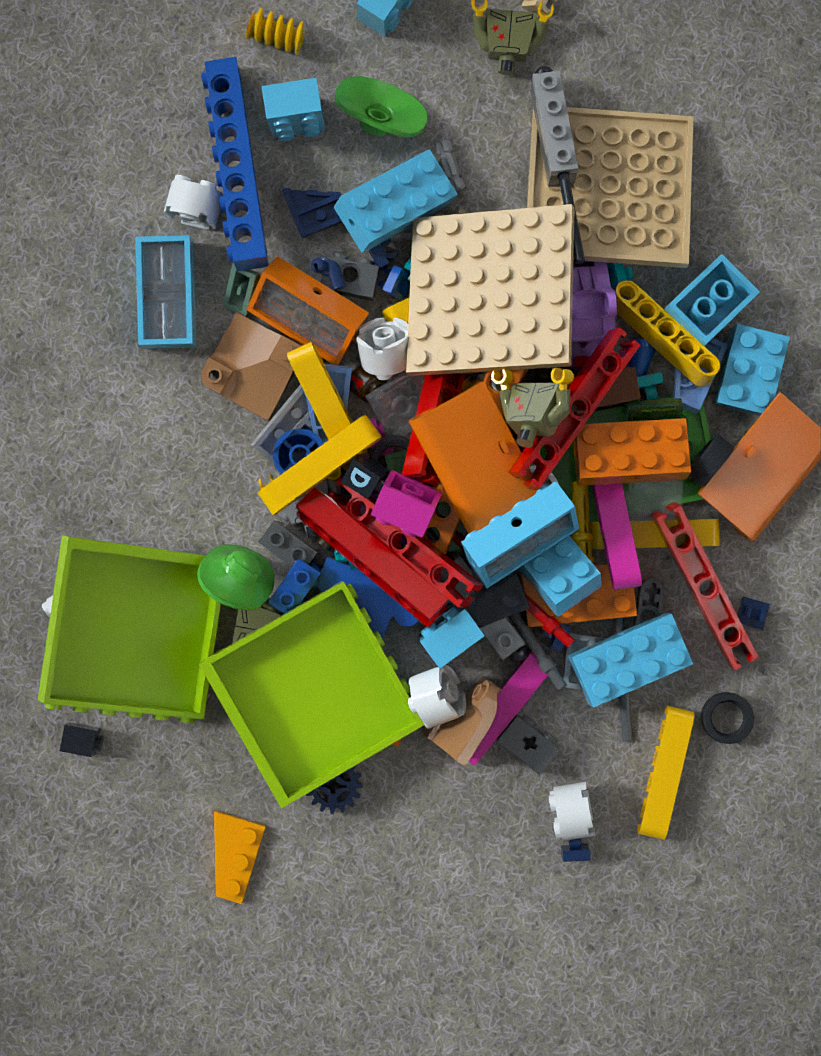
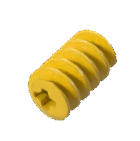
M260 7L256 14L253 13L251 15L246 30V39L249 40L254 36L257 43H261L264 39L266 46H271L275 41V48L278 50L285 44V51L291 53L295 48L296 56L299 55L305 35L304 21H301L297 27H294V18L291 17L287 24H285L283 14L277 20H274V11H270L267 17H264L262 7Z

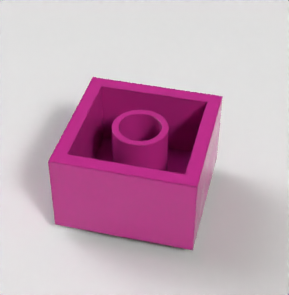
M392 470L381 489L371 515L375 516L376 520L384 525L393 524L402 528V532L409 536L423 537L442 492Z

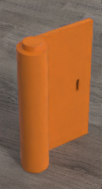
M484 381L436 408L429 409L409 420L414 433L468 534L475 530H481L494 517L498 515L503 516L512 510L517 502L531 498L538 491V489H528L523 485L532 476L529 467L525 470L527 474L518 479L509 473V470L521 455V451Z
M779 392L734 447L731 455L722 467L697 494L731 522L734 530L753 543L821 460V426L819 427L785 395Z

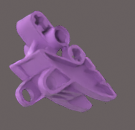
M588 261L589 267H573L571 366H567V369L571 370L573 374H578L582 368L574 367L575 357L591 356L608 330L615 329V317L617 314L616 294L610 286L606 262Z

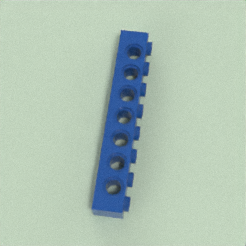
M237 57L204 62L206 72L201 73L204 89L209 90V97H205L207 113H212L213 121L208 122L211 138H216L217 146H212L214 162H219L220 171H215L218 188L223 187L224 195L219 196L221 211L227 214V221H223L225 237H230L231 246L226 247L229 263L234 262L237 272L267 267L269 261ZM221 88H228L226 92H218ZM225 112L232 113L228 117H221ZM230 136L236 137V139L231 142L225 141V139ZM233 161H239V162H240V163H239L237 166H235V167H230V166H228L229 163H231V162H233ZM236 186L244 187L239 192L232 191V189ZM239 211H247V214L243 217L235 216ZM243 236L251 237L248 242H239V239Z

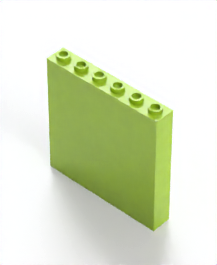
M62 535L38 701L45 704V708L62 710L63 705L73 706L72 711L89 713V709L93 708L100 709L99 713L105 715H116V711L126 712V716L142 718L143 714H153V719L167 721L169 716L179 717L178 721L194 723L195 719H204L209 681L202 671L199 662L214 654L221 606L220 602L212 599L202 590L198 582L197 570L206 555Z
M344 581L339 582L199 662L202 671L281 809L424 726L418 713H413L409 708L408 694L411 693L409 685L404 678L399 680L395 673L399 669L391 655L386 657L381 648L385 645L378 631L372 632L368 623L372 622L364 607L359 609L355 602L358 595L352 585L348 584L346 586Z

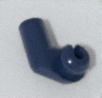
M317 257L312 260V271L329 277L333 291L346 287L337 262L325 257Z

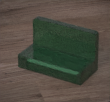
M681 398L630 401L623 405L625 422L682 419L683 403Z

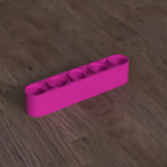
M622 483L591 485L613 590L642 586Z
M532 651L514 670L513 676L502 685V691L497 694L496 715L492 725L469 760L473 766L482 758L548 676L547 673L543 674L539 668V661Z

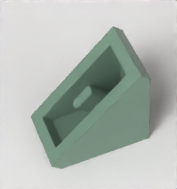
M233 263L223 306L247 317L250 312L246 309L261 276L251 269L237 272Z

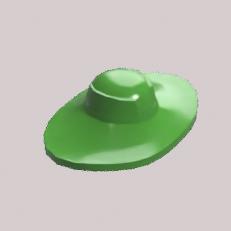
M355 76L341 81L336 88L334 99L337 106L347 114L360 120V127L371 135L384 136L387 133H391L401 137H414L423 131L428 121L427 111L422 103L412 95L389 83L374 78Z
M225 544L213 548L203 558L197 570L198 582L205 593L223 605L241 610H255L261 607L269 598L275 584L274 571L268 560L261 554L239 545Z

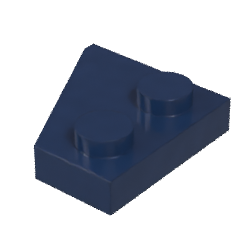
M282 189L302 239L343 223L334 209L335 204L342 195L341 192Z

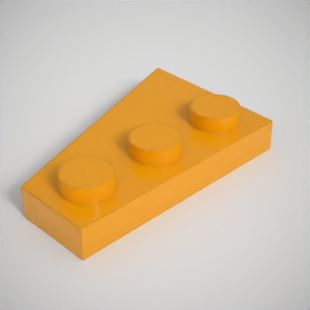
M214 810L216 897L242 904L266 825Z

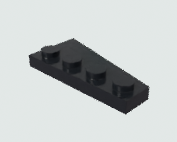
M471 567L472 576L482 583L480 578L477 576V574ZM516 570L489 588H486L483 584L480 591H474L479 629L531 609Z

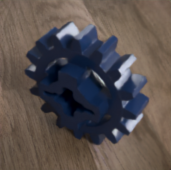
M356 765L346 771L351 779H346L341 774L335 777L336 782L342 785L337 786L335 791L331 790L330 785L324 783L307 793L306 796H314L311 804L315 805L319 802L321 804L320 811L323 812L326 807H329L331 814H334L335 808L338 807L342 813L345 812L346 804L353 807L355 803L352 798H360L361 796L356 789L363 788V783L357 782V779L362 776L361 772L354 773L353 771ZM317 789L323 790L328 796V800L320 796ZM351 790L346 798L338 801V796L343 791Z

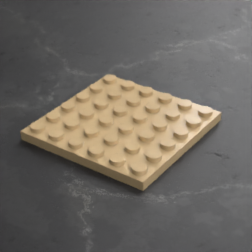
M567 107L578 163L575 183L571 184L585 261L687 268L689 265L694 116ZM533 108L527 208L563 205L560 185L548 187Z
M572 204L420 217L413 221L406 373L409 376L571 366L574 207Z

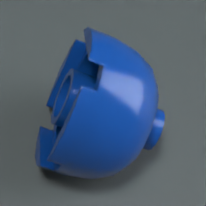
M293 429L287 431L280 436L274 446L273 461L275 468L280 475L323 445L324 442L319 435L311 430Z

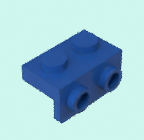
M298 558L270 598L269 603L283 613H287L306 602L308 598L305 596L311 588L314 590L318 586L321 566L314 561L309 565Z

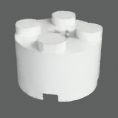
M175 175L163 213L172 220L175 215L181 219V223L201 229H209L211 226L213 229H216L221 211L219 196H223V193L216 190L217 185L212 182L201 180L199 184L191 182V179L186 176Z
M377 318L365 323L359 329L357 344L362 368L366 372L376 375L379 380H388L394 374L406 370L408 323L402 319L393 318L394 322H385L384 318Z
M444 665L440 669L436 667L409 678L411 697L408 699L409 708L413 713H418L428 729L457 719L466 713V697L464 691L459 693L456 684L461 682L450 666Z
M586 782L553 787L554 791H550L549 803L551 812H557V817L554 818L555 822H553L556 838H562L563 841L595 836Z

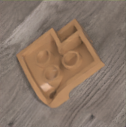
M236 312L216 350L209 357L202 370V382L212 391L269 421L294 376V370L289 362L287 353L301 347V345ZM213 371L219 372V378L215 381L210 379V374Z
M482 675L477 684L465 696L466 713L429 729L424 725L422 733L447 752L455 761L466 766L493 723L497 710V694L502 689Z

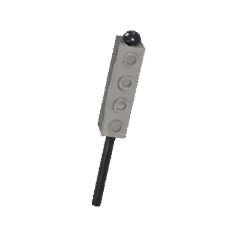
M542 66L532 76L530 93L548 187L560 185L563 205L572 204L574 207L573 257L574 262L579 264L585 262V256L571 184L575 183L578 163L560 71H553L548 66Z
M429 527L427 530L428 538L432 541H438L439 537ZM447 552L449 558L472 575L471 566L464 554L454 559L450 552ZM446 568L441 572L445 582L449 578V572ZM460 581L455 586V589L464 598L468 596L473 598V601L465 609L478 625L474 591L469 594L466 591L468 586ZM509 617L480 628L502 659L512 654L508 659L514 663H519L527 657L526 646L520 648L526 642Z

